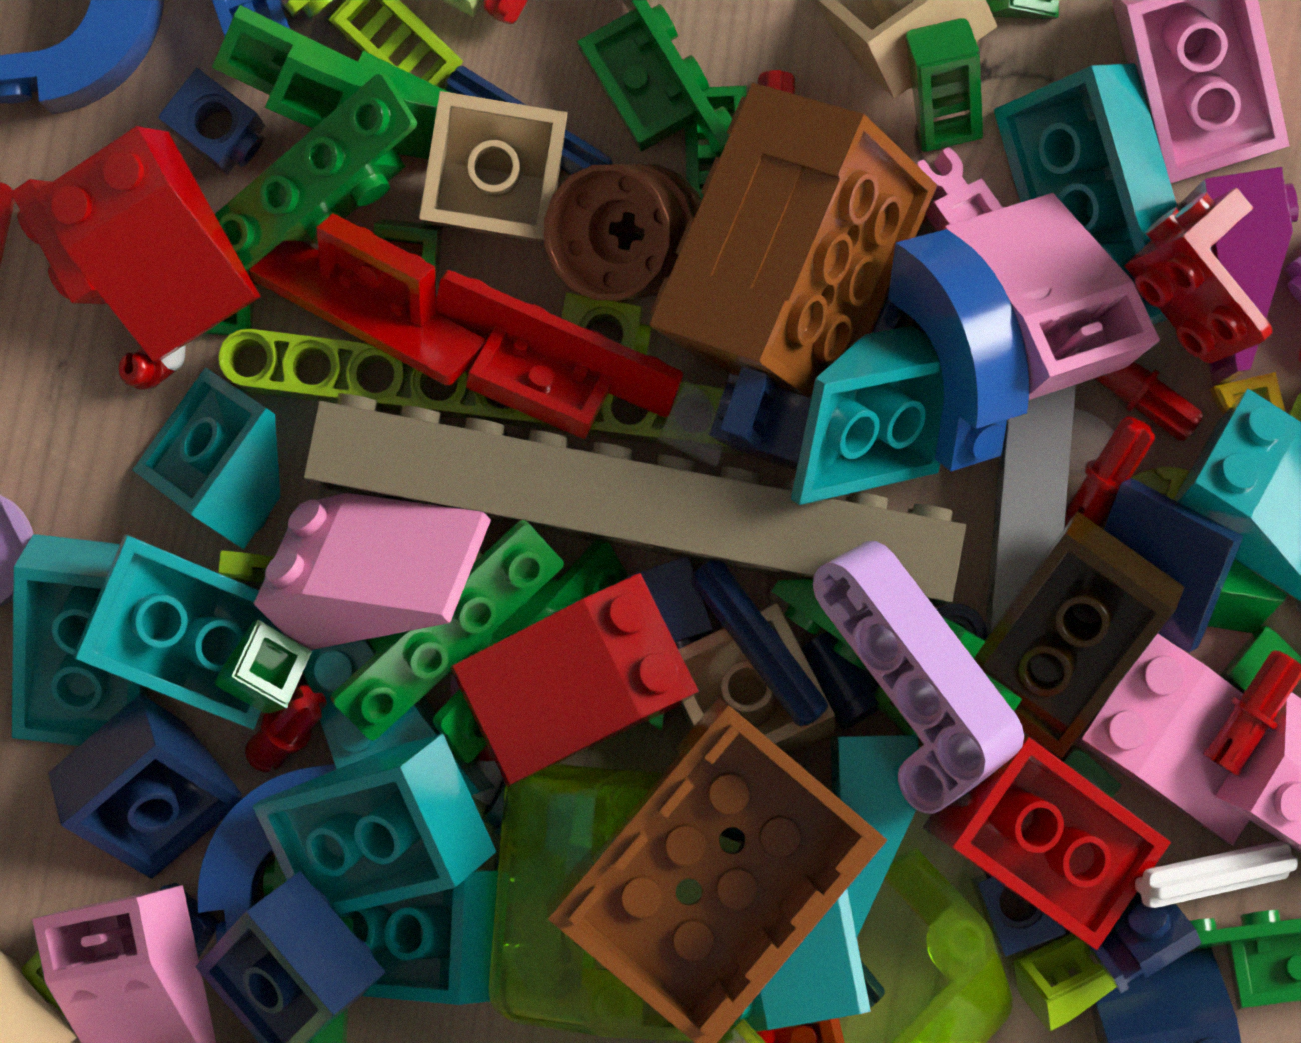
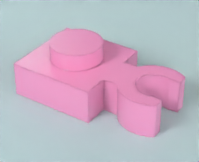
M949 147L942 150L934 162L942 176L935 174L924 159L917 162V165L937 184L932 196L934 202L925 213L937 231H941L946 225L1003 208L982 178L969 185L962 177V161Z

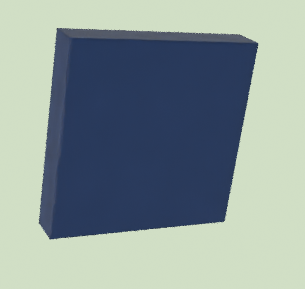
M1130 478L1121 483L1104 530L1185 587L1175 612L1158 634L1190 653L1198 648L1243 536Z

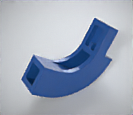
M90 0L87 13L78 28L59 44L39 51L0 55V103L14 104L26 102L32 99V92H38L39 102L53 115L85 107L113 92L138 68L151 48L160 26L164 0Z
M948 229L896 242L888 300L912 317L923 328L935 348L942 369L944 401L935 460L951 472L999 457L1002 453L1007 419L1027 414L1029 401V372L1026 349L1012 304L1002 284L986 261L970 245Z
M335 764L294 770L263 783L240 800L216 829L202 861L197 899L198 913L224 910L225 921H221L216 925L217 943L247 910L259 902L258 892L261 875L267 861L274 853L252 806L262 799L336 770Z

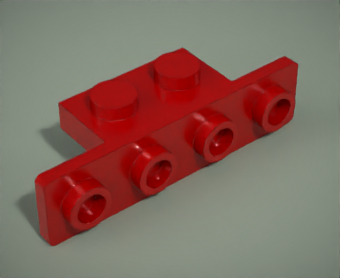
M334 213L317 226L318 250L302 241H282L249 269L252 281L444 385L454 383L474 364L486 343L483 337L437 313L435 266L427 263L420 256L408 253L376 236L369 229L357 226Z
M446 270L442 276L436 299L437 313L487 340L469 371L466 388L584 440L608 394H612L662 417L669 416L683 379V372L667 365L655 356L642 354L612 341L600 332L585 329L550 314L538 305L525 303L495 290L478 279L468 278L452 270Z

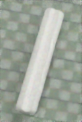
M1276 841L1146 869L1143 877L1136 879L1135 889L1141 894L1142 902L1145 906L1157 908L1286 879L1290 871L1297 869L1298 859L1291 854L1289 844L1284 841Z

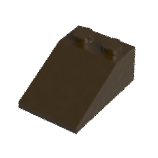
M1077 511L985 638V643L974 660L984 673L1022 698L1014 713L1022 724L1023 731L1062 758L1175 612L1185 587Z

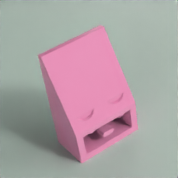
M1054 193L943 227L942 230L948 229L970 245L986 261L1002 284L1012 304L1026 349L1029 372V400L1126 368L1160 341L1134 282Z
M183 885L79 906L32 919L45 983L81 1043H216L202 974L196 969L199 959Z

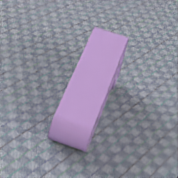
M866 541L817 569L814 574L813 589L821 608L924 743L921 748L903 762L898 773L900 790L906 801L913 808L929 814L941 811L982 783L1019 752L1023 746L1024 733L1017 715L893 552L877 541Z

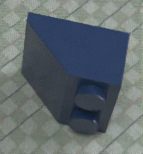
M141 693L48 772L61 826L150 879L154 878L223 820L232 808L243 799L241 791L188 725Z
M300 871L247 910L196 965V969L259 1043H309L386 973L374 959L366 943L350 931L333 911L326 896L320 890L313 887Z
M1211 947L1191 950L1147 978L1141 974L1127 983L1129 989L1125 992L1120 993L1116 987L1091 1006L1098 1043H1242L1237 1017Z

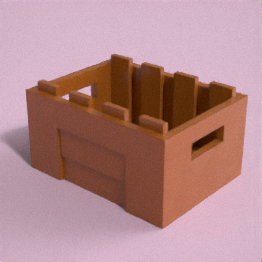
M752 83L746 98L741 97L727 130V133L730 135L721 157L715 158L701 193L704 197L695 218L690 217L675 253L679 256L669 278H664L651 308L650 314L653 317L649 325L727 379L730 373L739 376L741 368L745 367L767 374L780 389L812 398L815 379L865 334L872 333L889 293L896 242L916 237L937 184L865 114Z
M718 697L676 747L680 754L595 854L589 850L546 901L547 916L550 922L694 1043H717L887 841L883 835L720 697ZM730 827L740 829L745 836L743 847L733 853L724 851L719 844L721 833ZM685 879L696 880L702 889L700 898L691 904L682 903L676 897V887Z

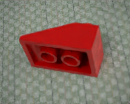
M135 126L34 194L66 253L153 362L163 360L261 297L168 131Z
M641 573L583 598L452 665L450 668L507 787L680 706L699 692Z
M1024 735L1022 748L1014 757L978 786L941 811L931 814L922 827L973 865L1096 950H1098L1137 893L1135 889L1136 879L1143 877L1146 869L1155 867L1171 843L1026 735Z

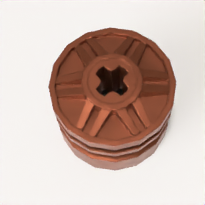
M658 164L591 165L570 175L552 195L544 218V247L554 272L571 290L593 300H626L637 297L657 296L664 278H669L679 256L675 252L690 217L695 218L701 200L698 192L681 174ZM634 221L636 226L644 228L643 239H641L640 235L632 233Z

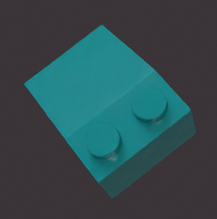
M912 326L865 334L815 379L791 495L792 501L802 505L939 473L940 463L935 460L944 401V382L937 353L927 334Z
M1247 388L1216 423L1174 500L1242 535L1243 538L1234 559L1301 601V422Z
M33 534L14 565L12 738L80 746L140 693L147 697V687L72 658L120 544Z
M124 535L72 658L254 730L261 711L217 687L215 681L220 670L253 621L260 620L280 633L282 632L254 605L259 590L138 539Z
M443 733L388 748L269 796L252 806L286 879H290L300 871L313 887L320 890L326 896L331 908L337 915L456 888L496 853V849Z
M918 735L830 737L832 793L887 839L886 843L847 888L856 937H858L916 811L906 801L900 790L898 773L903 762L919 749Z
M476 869L456 888L338 915L339 917H353V934L366 943L374 959L386 972L362 996L454 1005L500 1001L506 871Z

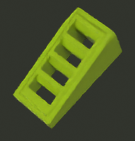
M343 0L326 19L361 54L365 51L392 65L394 64L388 58L413 33L420 41L396 67L410 73L422 58L432 50L439 59L421 79L438 87H441L450 77L451 73L464 62L400 0H377L382 7L360 31L350 22L371 0ZM393 15L401 24L379 48L375 47L369 40Z
M1072 933L1014 961L1018 991L1049 1032L1071 1021L1116 988L1101 965H1096L1089 957L1092 953L1086 944ZM1072 967L1079 973L1073 977L1067 972Z

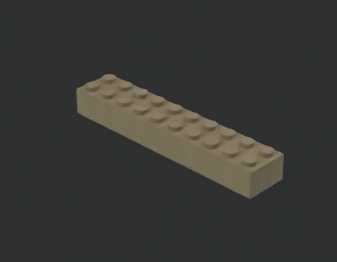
M338 393L336 404L319 401L304 478L319 489L484 512L491 522L514 526L520 520H526L538 531L590 541L600 539L611 545L679 558L688 556L689 560L705 563L711 560H719L726 567L794 580L814 579V574L820 566L866 541H877L894 553L934 607H941L953 601L967 524L952 522L953 511L946 508L914 504L913 509H908V513L887 509L888 498L863 492L850 493L849 497L845 498V501L828 498L799 505L791 500L795 481L793 479H786L782 489L758 485L759 473L738 468L722 467L720 477L696 473L695 461L675 456L658 455L656 465L633 461L632 449L613 444L594 442L591 453L570 449V444L567 443L568 437L550 432L530 430L528 440L507 437L508 432L504 431V425L482 419L466 418L464 428L445 425V420L440 418L441 413L419 407L402 406L401 414L398 416L382 413L383 408L376 406V400L351 394Z

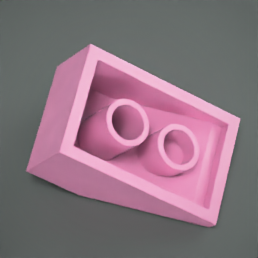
M1112 0L1123 50L1128 64L1135 63L1170 183L1290 146L1258 0Z
M351 493L306 501L299 504L291 514L286 534L275 558L266 568V578L254 605L285 636L310 650L450 623L491 520L484 512Z
M1157 634L1075 742L1231 846L1234 845L1249 822V819L1215 797L1229 771L1203 755L1205 749H1208L1235 708L1230 703L1233 697L1241 699L1243 693L1209 667Z

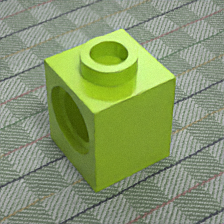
M566 292L562 319L585 329H590L600 321L613 322L623 332V339L620 344L647 355L652 327L640 324L642 306L610 300H593L583 295Z

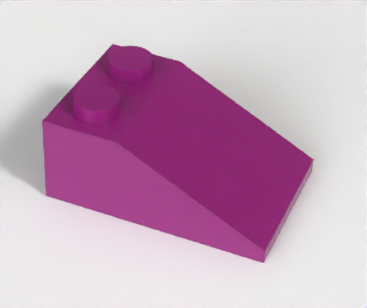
M1282 167L1206 178L1181 201L1182 209L1205 192L1212 199H1215L1236 187L1251 204L1253 209L1209 249L1262 315L1267 318L1293 233L1292 222H1297L1299 216L1296 190L1292 183L1285 184ZM1258 345L1216 362L1208 363L1212 387L1229 383L1251 370Z

